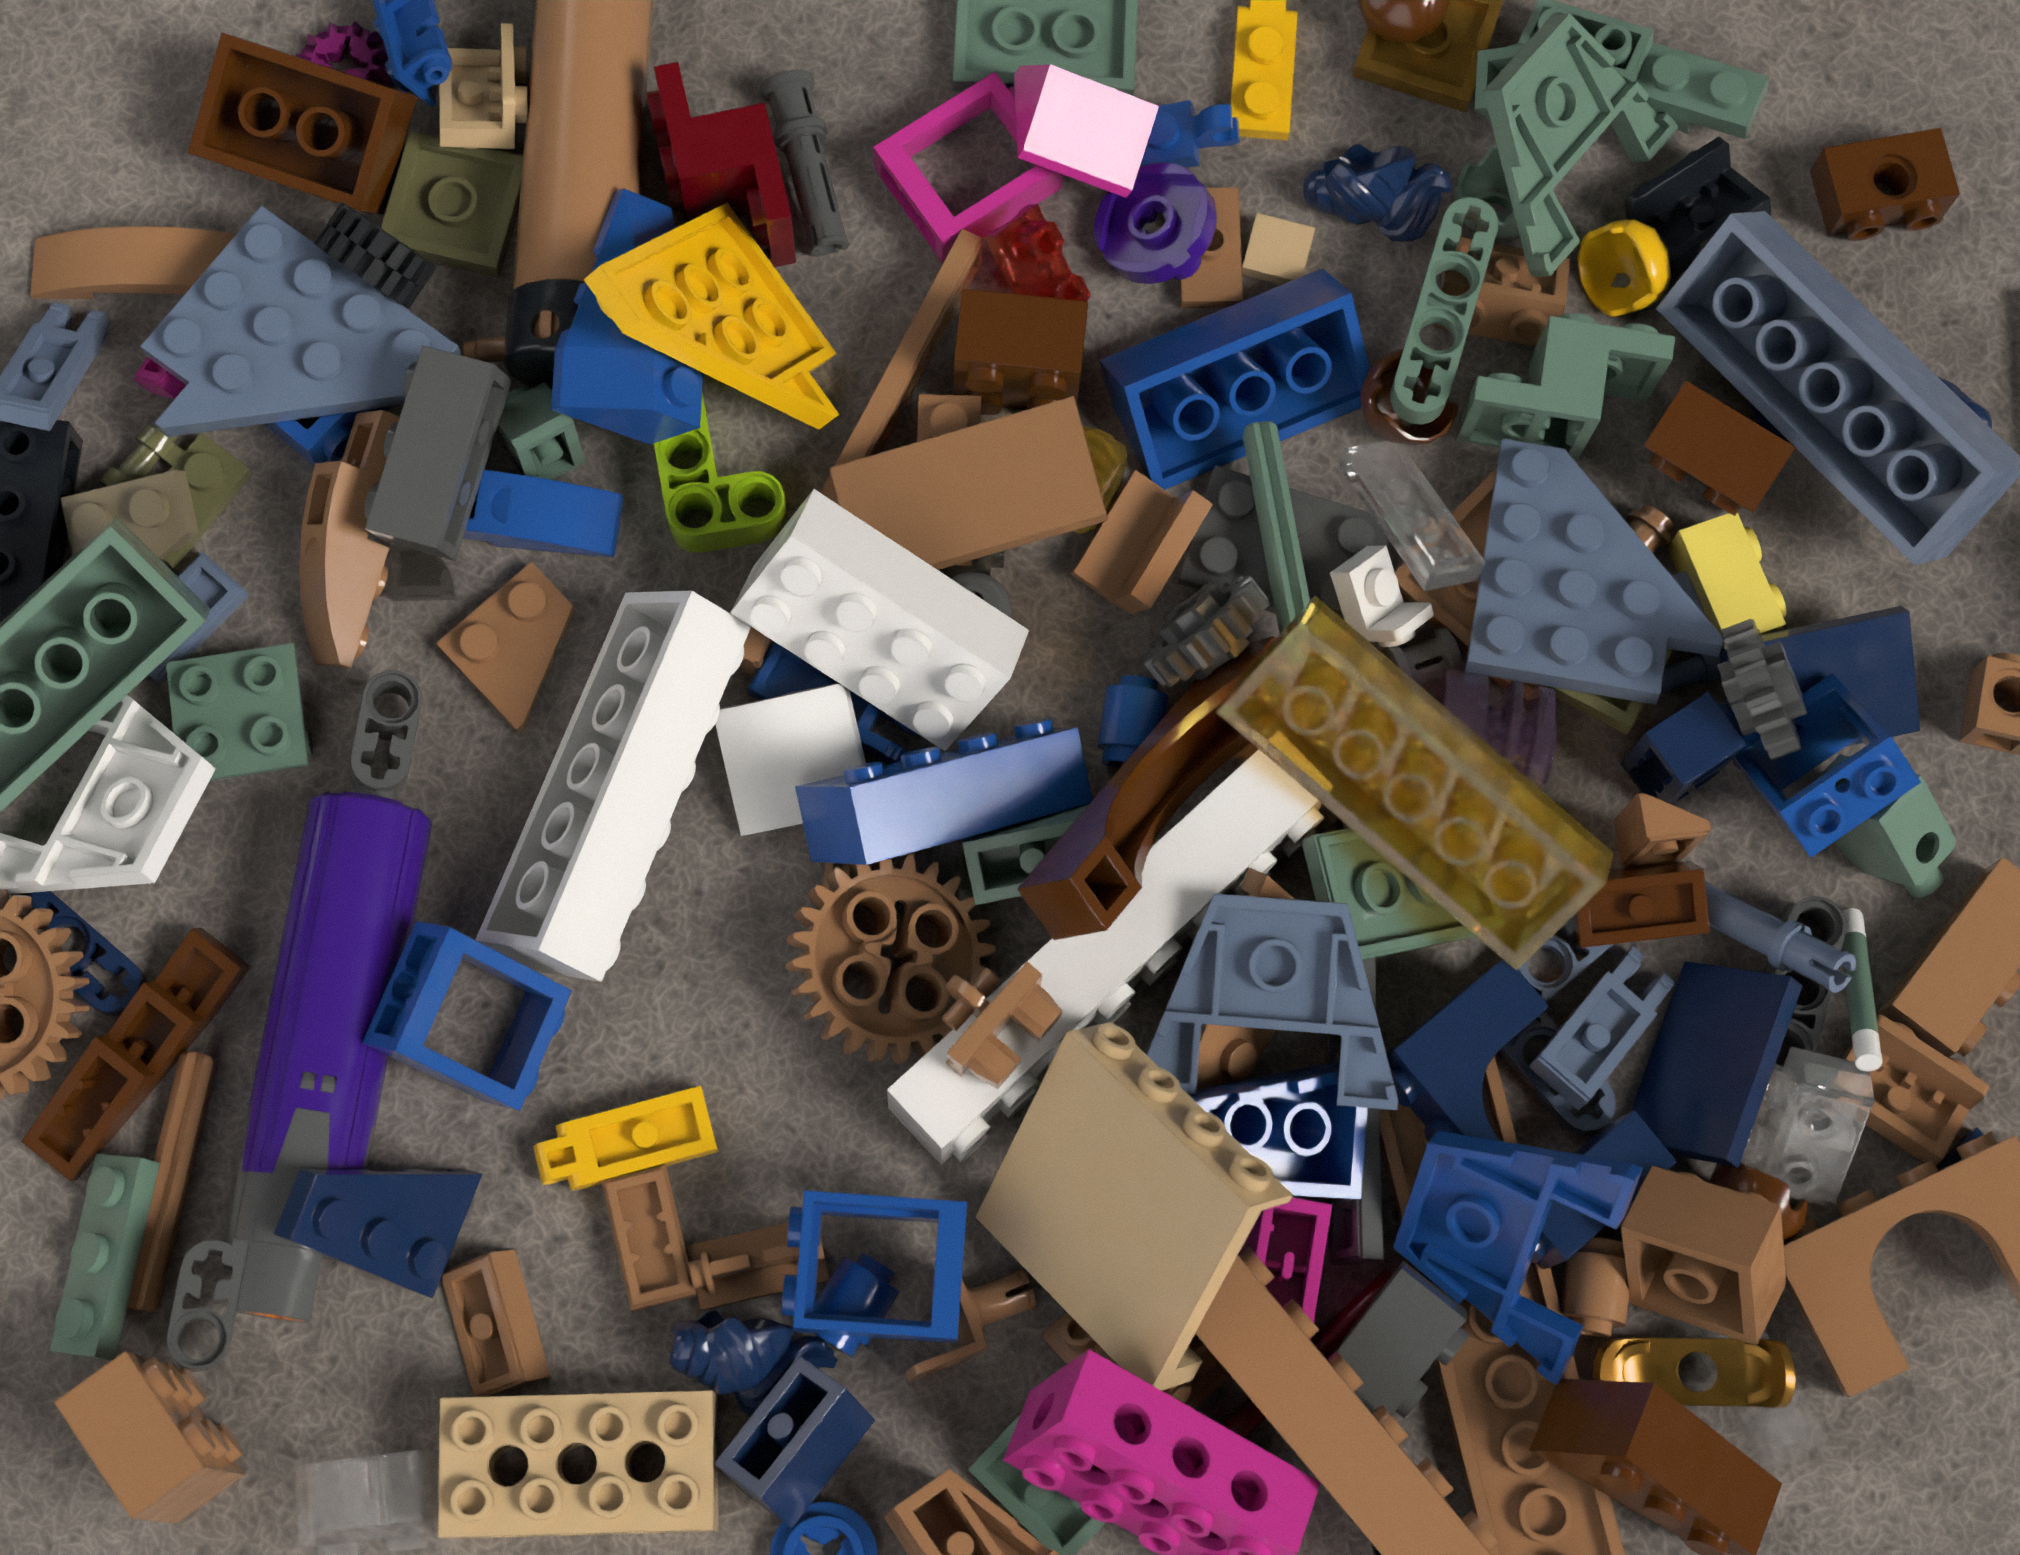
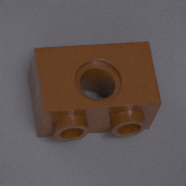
M1941 128L1823 148L1810 169L1827 236L1847 233L1848 239L1851 241L1872 238L1880 234L1884 227L1905 223L1907 230L1910 231L1932 227L1942 221L1943 216L1960 195ZM1874 182L1886 184L1893 190L1895 196L1883 194L1877 189Z

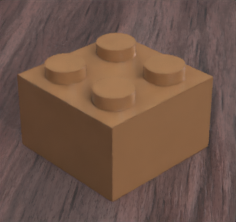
M1652 1165L1621 1225L1631 1305L1757 1346L1786 1285L1781 1205L1770 1202L1753 1192H1737L1705 1182L1700 1177L1688 1172H1672Z

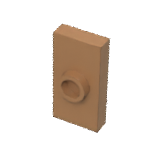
M1239 187L1206 188L1216 203V228L1210 245L1201 256L1199 269L1187 279L1180 280L1181 308H1227L1243 301Z
M664 1165L601 1181L630 1310L637 1312L697 1296L696 1288L694 1289L691 1278L689 1258L667 1166Z

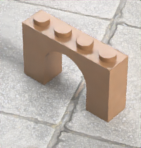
M1990 1131L1956 1148L1962 1160L1939 1171L1933 1160L1925 1162L1896 1176L1902 1189L1878 1200L1873 1188L1836 1205L1842 1216L1841 1218L1818 1228L1813 1217L1805 1220L1802 1229L1790 1240L1783 1241L1786 1287L1843 1397L1856 1395L1910 1369L1875 1301L1871 1286V1264L1878 1244L1895 1224L1906 1217L1921 1213L1942 1214L1957 1219L1972 1228L1990 1249L2020 1306V1142L2016 1135L1998 1142L1993 1131Z

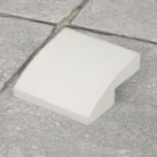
M840 683L720 708V714L715 723L741 836L803 824L795 786L844 775V769L866 764L850 690Z

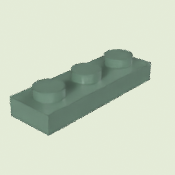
M107 1154L95 1155L91 1176L86 1187V1197L78 1232L71 1251V1261L63 1296L56 1315L50 1351L109 1361L116 1358L160 1167L159 1162L140 1157Z

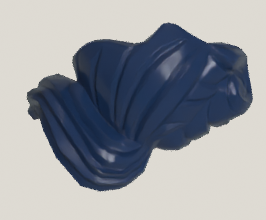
M1355 144L1338 159L1323 161L1311 166L1304 177L1303 195L1307 205L1311 208L1321 210L1323 213L1335 214L1338 218L1356 225L1374 221L1379 230L1391 241L1412 242L1424 236L1436 217L1442 194L1449 193L1452 184L1450 182V172L1442 170L1437 164L1426 163L1415 169L1416 155L1407 147L1395 146L1380 152H1372L1361 144Z
M713 1310L708 1311L697 1320L679 1321L671 1328L674 1337L669 1363L672 1368L683 1373L686 1377L696 1378L698 1383L710 1387L717 1394L734 1392L738 1407L749 1417L753 1415L799 1355L818 1369L821 1367L835 1368L838 1361L834 1356L833 1349L828 1347L822 1338L818 1336H803L791 1341L794 1335L792 1326L767 1319L740 1321L736 1317H727L724 1320L718 1311Z

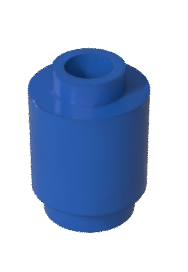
M1123 675L1120 677L1119 684L1106 687L1097 745L1099 749L1103 750L1101 761L1103 765L1120 768L1121 763H1125L1166 715L1169 696L1157 690L1158 682L1156 680L1143 676Z
M861 1253L856 1263L843 1257L815 1302L814 1313L884 1318L900 1293L890 1285L895 1273L864 1253ZM813 1333L850 1357L854 1355L860 1344L867 1346L872 1338Z

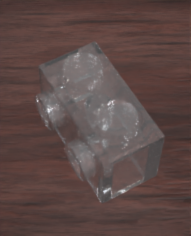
M1790 1047L1783 1069H1773L1764 1098V1105L1768 1108L1763 1124L1754 1123L1745 1150L1746 1161L1753 1162L1755 1169L1788 1184L1791 1198L1799 1200L1804 1198L1808 1202L1834 1208L1874 1103L1870 1071L1859 1070L1855 1065V1061Z

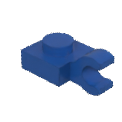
M1190 100L1159 105L1139 168L1154 163H1173L1185 168L1200 166L1198 149L1224 147L1240 143L1239 121L1237 117L1232 118L1230 104L1207 107L1198 115H1196V109Z

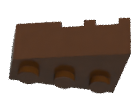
M1561 1379L1558 1385L1555 1384L1529 1449L1538 1456L1686 1540V1546L1699 1555H1756L1782 1485L1780 1481L1658 1385L1649 1382Z

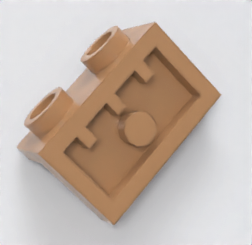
M1460 237L1456 251L1467 254L1472 239ZM1494 243L1468 334L1535 347L1549 317H1560L1564 313L1570 258H1566L1551 276L1532 277L1527 267L1523 249ZM1447 270L1442 272L1440 290L1451 296H1459L1469 290V283L1463 274ZM1432 324L1433 327L1447 329L1441 325Z

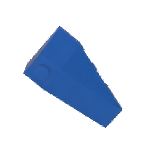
M625 188L616 191L593 249L596 262L592 272L600 265L675 229L672 208ZM585 282L580 284L574 302L579 305L570 329L561 332L555 348L551 410L647 444H653L700 428L703 373L623 334L615 322L601 310L596 296Z

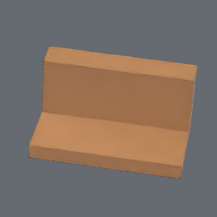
M1133 470L1107 511L1108 521L1099 524L1071 570L1070 575L1112 604L1132 615L1150 609L1213 504L1194 490L1175 498L1143 474Z

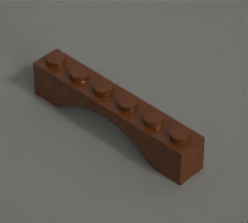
M1274 636L1249 642V645L1236 658L1229 659L1216 668L1208 677L1201 680L1196 679L1017 888L1053 940L1107 931L1141 890L1142 872L1147 855L1157 836L1177 809L1219 767L1253 740L1275 726L1306 689V683Z

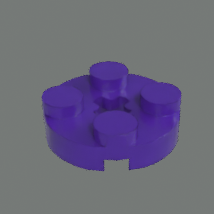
M1173 163L1145 165L1139 168L1133 189L1127 198L1109 191L1104 196L1095 216L1094 238L1097 246L1103 252L1107 263L1124 279L1141 284L1160 283L1171 278L1177 280L1187 279L1199 269L1201 256L1205 253L1213 238L1217 220L1216 203L1206 187L1187 168ZM1163 213L1166 222L1159 230L1149 234L1146 229H1143L1145 223L1155 222L1158 214Z

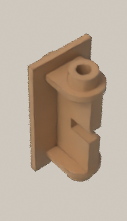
M789 1222L687 1245L690 1259L689 1268L694 1289L696 1288L700 1311L783 1292L785 1274L797 1275L799 1248L787 1247ZM821 1237L817 1284L830 1280Z

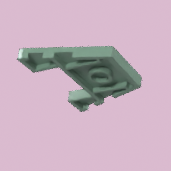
M1570 13L1551 15L1483 91L1527 267L1532 277L1551 276L1580 242L1554 193V188L1604 130L1611 124L1630 161L1645 162L1650 161L1678 129L1675 120L1667 112L1657 113L1647 103L1650 94L1638 82H1627L1613 68L1615 59Z

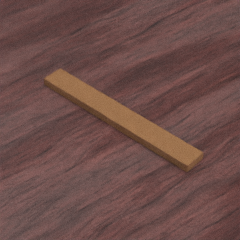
M961 229L835 466L881 453L961 303L962 289L969 288L982 264L983 243L981 242V237ZM830 473L820 493L839 505ZM751 627L743 645L745 650L744 657L738 669L754 677L758 669L761 668L774 641Z

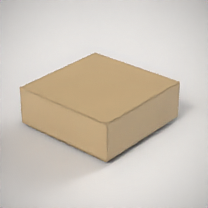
M1256 213L1242 266V275L1280 285L1302 277L1316 228Z

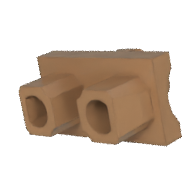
M1026 962L991 1003L986 997L1001 982L992 971L985 968L971 985L959 976L953 975L944 986L956 1002L944 1014L942 1020L954 1031H957L971 1014L977 1019L946 1053L949 1057L946 1064L961 1077L968 1070L975 1077L992 1087L1000 1088L1021 1063V1058L997 1038L999 1033L1013 1020L1039 1042L1062 1016L1063 1011L1049 993L1041 987L1043 974L1029 962Z

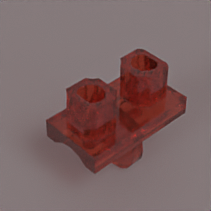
M1027 204L1009 222L984 236L998 264V267L993 272V277L999 288L1009 287L1012 294L1076 301L1089 300L1091 294L1082 276H1077L1071 272L1062 254L1064 239L1056 223L1046 221L1038 204Z

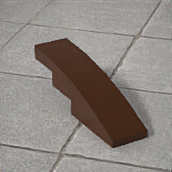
M203 928L191 929L155 981L143 982L107 1035L94 1037L21 1142L68 1180H77L94 1161L95 1155L100 1154L176 1064L182 1052H186L204 1031L251 966Z

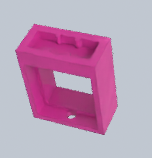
M996 72L988 75L873 147L875 172L941 263H944L961 229L969 231L982 239L1062 189L1063 174L1031 163L1034 166L1032 169L954 217L911 159L918 152L989 108L992 109L1017 143L1015 86L1007 88Z

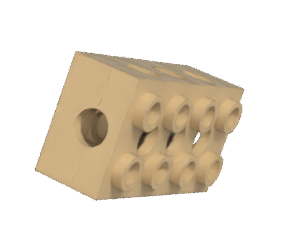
M714 1391L440 1398L438 1538L471 1539L717 1532L718 1467L714 1464L718 1459L717 1394ZM645 1445H658L665 1455L663 1472L657 1479L651 1482H639L631 1470L633 1455L639 1448ZM582 1446L590 1447L597 1459L596 1471L587 1482L574 1485L566 1478L564 1473L565 1459L575 1448ZM520 1448L527 1456L528 1471L522 1481L507 1487L498 1478L497 1464L500 1457L506 1451Z

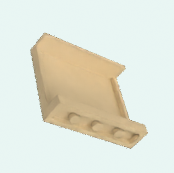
M1109 1022L1066 1032L976 1218L1121 1368L1162 1391L1193 1380L1203 1360L1188 1345L1260 1212L1289 1203L1293 1194L1273 1176V1172L1267 1163L1251 1155L1226 1131L1224 1123L1217 1116L1205 1111L1180 1087L1178 1079L1173 1074L1154 1063L1136 1045L1130 1033Z

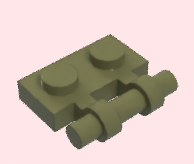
M147 424L135 438L139 443L118 469L110 467L99 480V483L103 487L143 478L159 459L171 467L169 471H186L199 533L178 552H172L162 560L174 569L249 480L253 472L247 465L202 433L199 434L186 451H183L174 444L179 436L167 437L159 431L156 424L154 426Z

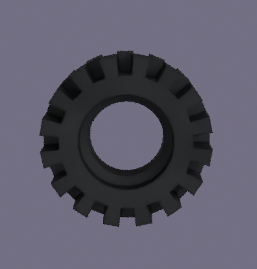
M343 202L340 203L314 241V244L330 257L408 309L437 269L436 266Z

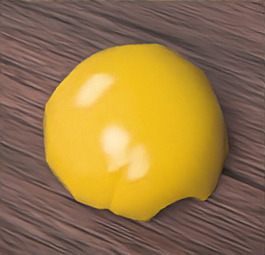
M1625 219L1611 222L1592 230L1583 237L1577 256L1579 280L1589 301L1604 315L1615 317L1639 311L1652 306L1664 296V291L1669 287L1671 277L1669 252L1654 228L1634 219ZM1618 273H1625L1631 279L1630 285L1625 288L1610 287Z

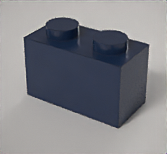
M799 1355L714 1464L747 1496L792 1529L875 1422V1419L847 1388Z

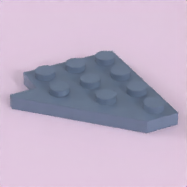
M260 206L140 346L148 358L186 384V387L155 422L159 431L167 437L404 405V377L409 366L413 362L418 361L422 345L461 355L457 344L391 297L385 295L360 276L344 267L318 248L311 240L263 206Z
M1502 439L1497 460L1465 672L1656 705L1661 695L1666 649L1718 657L1723 646V636L1565 449Z

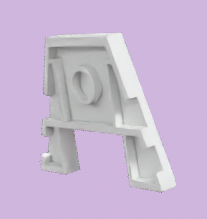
M126 695L89 729V731L106 736L46 845L42 846L0 833V889L7 890L8 894L155 883L216 768L130 696Z

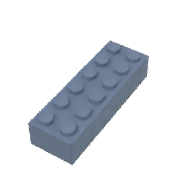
M1766 211L1730 214L1656 308L1914 566L1946 558L2020 476V456Z

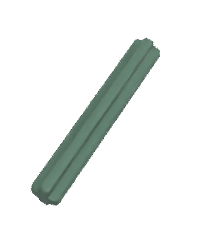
M1272 421L1255 422L1245 426L1243 441L1281 645L1291 663L1307 662L1317 657L1319 645L1278 428Z

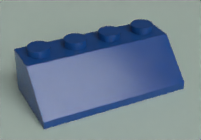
M1323 268L1099 360L1112 406L1146 477L1164 490L1214 470L1215 465L1221 467L1245 457L1243 433L1245 426L1251 423L1262 421L1274 422L1278 428L1279 439L1283 441L1361 408L1360 392L1370 367L1352 293Z

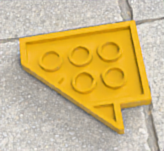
M728 202L600 265L584 279L596 296L601 310L615 322L623 334L818 430L840 415L810 374L837 353Z

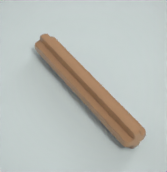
M189 1051L182 1052L179 1056L154 1158L155 1162L160 1163L127 1306L129 1309L155 1312L159 1308L217 1069L216 1059L207 1054Z

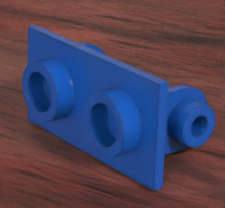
M373 0L377 15L374 19V26L385 44L389 59L385 62V67L390 78L403 92L408 93L412 91L431 107L435 106L437 103L432 85L441 84L447 80L452 69V60L443 31L436 26L440 20L434 0Z

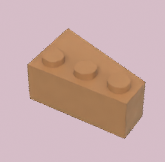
M948 1469L896 1505L884 1517L908 1555H1060L1054 1549L1049 1550L1018 1526V1521L951 1469Z

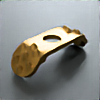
M1617 1338L1606 1341L1598 1349L1593 1362V1380L1655 1383L1683 1406L1778 1408L1786 1407L1792 1400L1795 1390V1369L1789 1349L1782 1341L1760 1338L1758 1345L1755 1346L1734 1338ZM1692 1352H1701L1711 1357L1715 1362L1718 1374L1716 1382L1710 1389L1694 1391L1682 1383L1678 1368L1680 1361L1685 1355Z

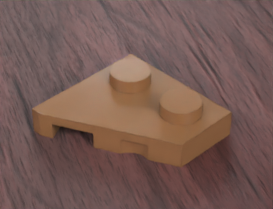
M531 561L440 639L436 645L507 723L520 734L529 722L532 707L543 682L548 677L554 662V655L561 639L566 634L575 609L569 600Z

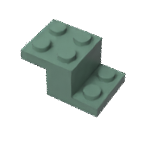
M1578 313L1564 314L1560 317L1550 316L1529 359L1526 383H1524L1521 377L1509 373H1494L1487 377L1477 376L1459 417L1456 440L1499 448L1502 439L1565 449L1574 460H1578L1601 420L1604 395L1648 402L1673 360L1675 336L1659 334L1655 328L1645 324H1627L1622 327L1598 324L1592 317Z

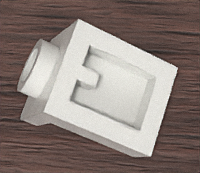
M1366 546L1330 572L1351 641L1378 642L1381 647L1398 646L1413 639L1416 635L1415 630L1434 616L1431 603L1403 601L1387 546Z

